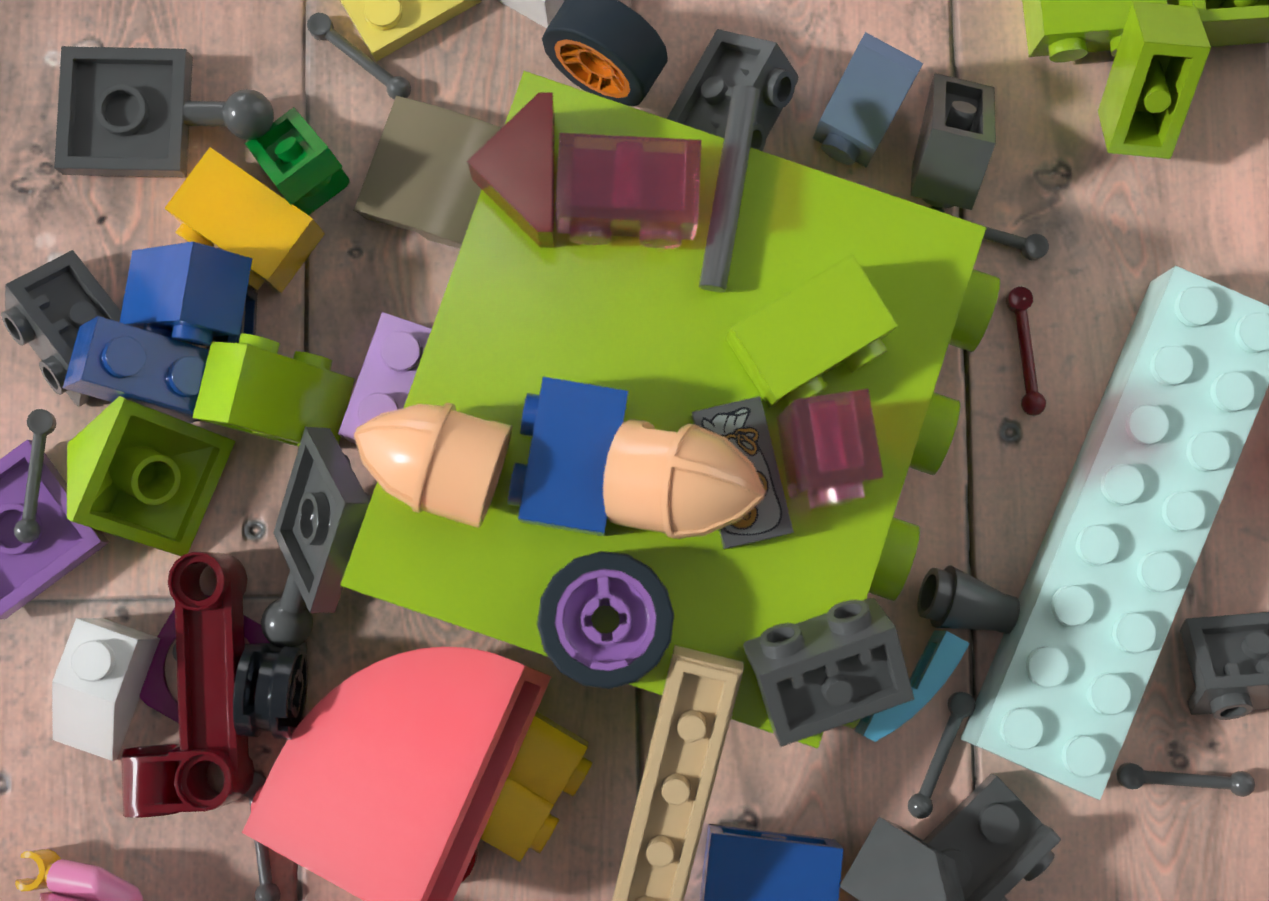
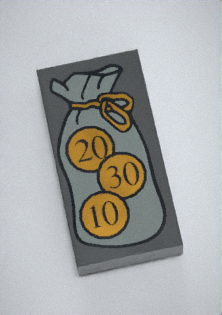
M758 396L692 412L693 424L726 437L754 464L766 491L764 499L745 517L719 529L723 549L794 533L761 397Z

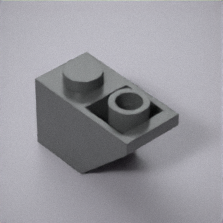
M881 817L877 819L840 885V888L859 901H965L955 860L903 827Z

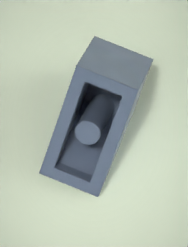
M865 32L819 120L813 139L822 143V150L834 160L846 165H853L857 162L867 167L923 63Z

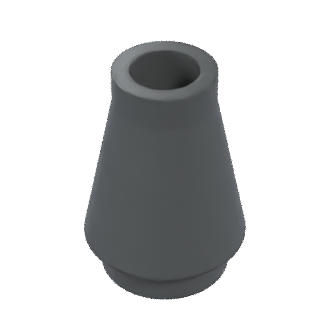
M950 565L944 570L931 568L927 572L920 587L917 608L919 616L930 619L932 626L935 628L992 630L1008 634L1016 625L1020 604L1017 597L1004 594Z

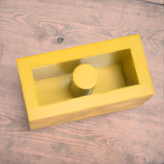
M209 147L164 208L182 223L175 233L185 241H194L252 258L248 285L257 291L266 282L282 293L325 235L313 218L293 204L290 205L283 197L211 147Z

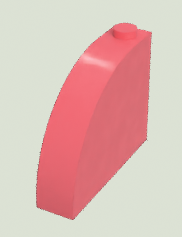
M465 647L421 648L396 654L373 663L332 689L296 727L292 733V739L288 740L283 746L265 784L256 792L251 804V814L242 833L363 901H453L552 676L500 655Z

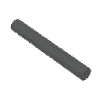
M736 85L732 89L699 287L707 291L726 292L760 93L757 88L752 86Z

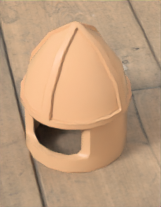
M445 403L444 406L416 404L399 410L381 413L357 427L354 439L362 464L387 493L411 506L412 511L417 513L426 511L480 528L485 520L498 485L511 439L512 426L456 411V405L452 403Z
M630 419L622 423L612 441L604 472L605 512L611 523L619 526L666 533L668 537L676 539L705 536L741 520L764 499L766 493L754 464L726 437L695 424H687L676 433L655 430L654 425L647 421Z

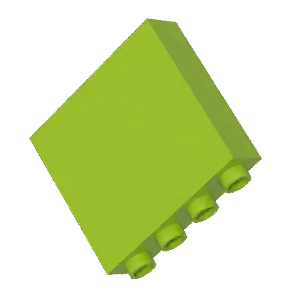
M524 71L505 124L538 92H553L555 112L554 248H540L481 189L404 408L416 404L444 406L445 403H452L456 405V411L512 426L507 455L491 505L482 526L477 528L426 511L414 512L411 506L387 493L377 482L340 586L548 657L543 649L537 621L541 596L553 575L572 560L600 551L628 554L654 571L668 590L674 612L671 642L659 664L637 682L630 683L629 685L663 695L675 645L744 662L743 674L731 719L773 733L756 674L747 659L743 644L748 640L760 637L765 630L772 626L783 623L797 624L827 613L831 607L840 602L865 600L868 593L894 601L906 583L916 555L920 527L893 517L908 469L912 468L935 475L947 455L959 419L960 401L935 393V385L948 345L973 352L978 347L991 320L1000 290L999 277L973 269L986 227L750 147L726 292H713L701 289L699 283L724 138ZM853 254L898 325L881 340L888 351L851 373L845 362L826 373L822 377L828 388L794 409L791 408L786 399L769 408L726 340L731 327ZM543 377L628 391L623 423L630 419L647 421L654 425L655 430L678 433L681 427L693 424L691 413L694 411L760 396L794 533L723 549L719 530L705 536L676 539L668 537L666 533L613 524L608 516L604 536L522 523L518 519L520 506L508 504V497L515 462L528 464L532 436L520 435L527 393L540 395ZM603 605L594 611L591 621L597 631L607 634L617 628L620 618L615 608ZM861 719L842 726L854 729ZM823 732L796 742L818 749Z

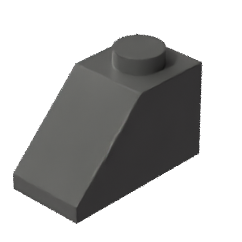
M934 73L912 165L910 196L922 198L926 203L938 208L957 206L969 210L973 209L996 144L995 92L993 86Z

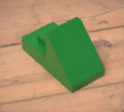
M294 107L275 120L270 130L264 136L248 140L244 143L289 204H293L307 215L313 213L345 189L350 183L349 177L342 169L343 166L332 151Z

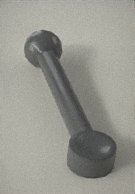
M315 13L310 16L307 27L313 38L330 41L387 87V93L392 99L395 100L396 96L409 97L411 85L407 79L401 76L393 77L336 32L328 15Z
M935 206L928 207L945 213L944 209L938 208ZM986 227L983 239L1020 249L1025 258L1034 261L1042 258L1049 250L1047 239L1040 234H1033L1024 238Z
M44 409L32 411L27 418V426L33 432L22 519L14 527V535L22 543L34 542L41 533L40 525L36 521L46 438L47 435L55 430L57 425L54 415Z
M956 692L948 699L947 705L951 715L920 791L911 796L908 801V811L915 818L924 819L933 810V803L930 798L962 719L972 715L975 710V700L968 693Z
M1129 762L1122 764L1116 774L1118 782L1123 787L1132 790L1138 789L1146 783L1229 789L1236 796L1245 797L1250 795L1255 788L1253 777L1244 771H1237L1230 777L1146 771L1139 765Z
M254 772L253 784L244 795L249 798L250 811L256 792L266 782V777L260 772ZM254 840L260 886L255 891V900L279 901L281 893L278 886L272 881L268 847Z

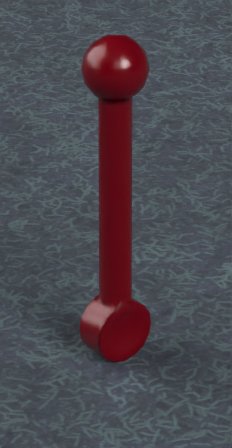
M1019 286L1008 293L1006 305L1010 311L1015 313L1026 392L1021 400V407L1028 415L1036 416L1044 411L1046 400L1038 392L1027 309L1033 303V295L1029 289Z

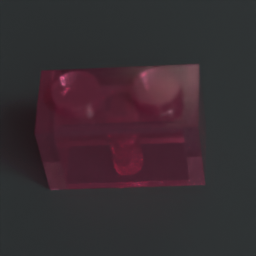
M560 133L555 212L557 233H570V241L585 245L611 243L612 236L640 237L639 243L641 245L662 249L681 246V239L694 240L699 211L701 140Z
M869 389L795 399L777 416L790 499L808 496L811 509L850 503L854 499L865 497L863 486L883 478Z

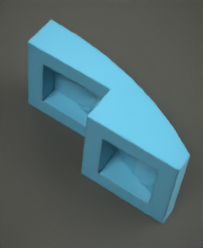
M934 630L909 679L914 700L861 718L854 731L876 742L910 720L945 684L959 664L970 643L948 631Z

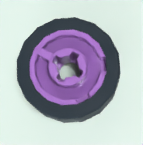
M600 551L575 558L553 575L540 599L537 626L545 653L561 673L584 686L612 689L637 682L659 664L671 642L674 612L667 588L650 567L628 554ZM603 605L615 608L620 618L617 628L607 634L597 631L591 621L594 611Z

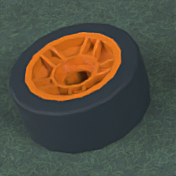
M565 0L542 37L545 53L555 67L572 83L586 92L627 106L640 105L668 62L666 46L657 31L640 14L618 0Z

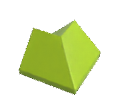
M119 396L67 443V519L74 523L182 557L184 554H188L235 441Z

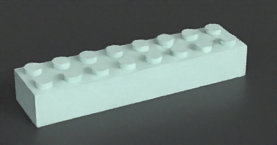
M1174 266L1150 282L1018 598L1020 610L1016 625L1010 633L1003 634L976 699L975 710L968 718L960 738L961 740L1098 800L1101 799L1269 386V305L1178 266Z

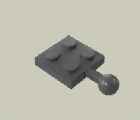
M61 46L54 168L63 175L187 177L189 126L227 127L231 133L241 139L254 140L264 136L270 130L274 121L273 107L262 93L252 89L239 90L233 93L227 101H191L193 57L187 49Z
M305 427L273 532L290 572L282 598L273 601L265 609L261 619V629L265 638L279 648H284L285 646L296 647L308 639L313 629L312 613H335L343 590L340 584L371 500L368 493L364 492L351 468L348 456L344 455L330 428Z

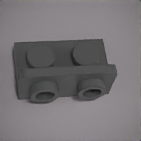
M717 29L667 119L724 138L733 87L736 85L752 86L757 88L760 93L751 148L763 151L766 138L782 109L793 97L799 77L776 42Z
M71 250L5 284V311L1 313V317L13 339L21 346L29 343L42 360L39 362L40 370L49 386L57 394L61 395L66 392L78 407L89 402L91 396L63 388L79 326L97 316L120 322L121 311L74 250Z
M874 598L862 601L848 600L840 602L831 607L825 614L797 624L783 623L772 626L765 630L760 637L748 640L743 644L747 659L756 674L770 724L780 747L914 700L896 627Z
M1269 612L1186 618L1180 628V633L1196 687L1187 701L1191 715L1213 714L1215 719L1230 720L1248 715L1253 710L1269 709Z
M991 773L923 841L955 860L965 901H1008L1005 896L1023 878L1026 881L1033 880L1047 869L1055 856L1051 850L1061 841V838L1052 828L1042 824L1003 781Z

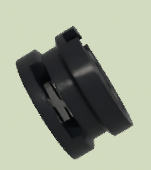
M248 644L245 647L239 661L233 694V722L238 736L258 737L262 731H269L275 739H292L291 732H294L303 719L307 697L308 662L304 648L285 646L279 653L271 652L268 645Z

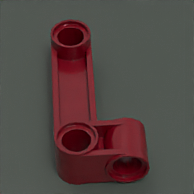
M213 552L184 554L174 562L169 571L167 583L170 595L175 601L179 744L140 746L123 750L121 763L124 817H156L180 812H205L241 799L253 784L255 769L253 761L249 756L248 737L238 736L233 722L235 678L241 655L245 649L243 595L246 592L248 578L242 563L230 554ZM208 565L213 568L217 576V586L210 597L205 596L200 586V576ZM211 761L217 764L224 774L225 781L221 793L212 789L207 780V768Z

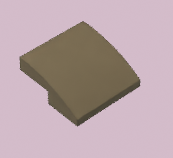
M396 96L354 211L365 219L415 231L429 241L461 248L481 192V188L472 180L467 161L501 127L439 106Z

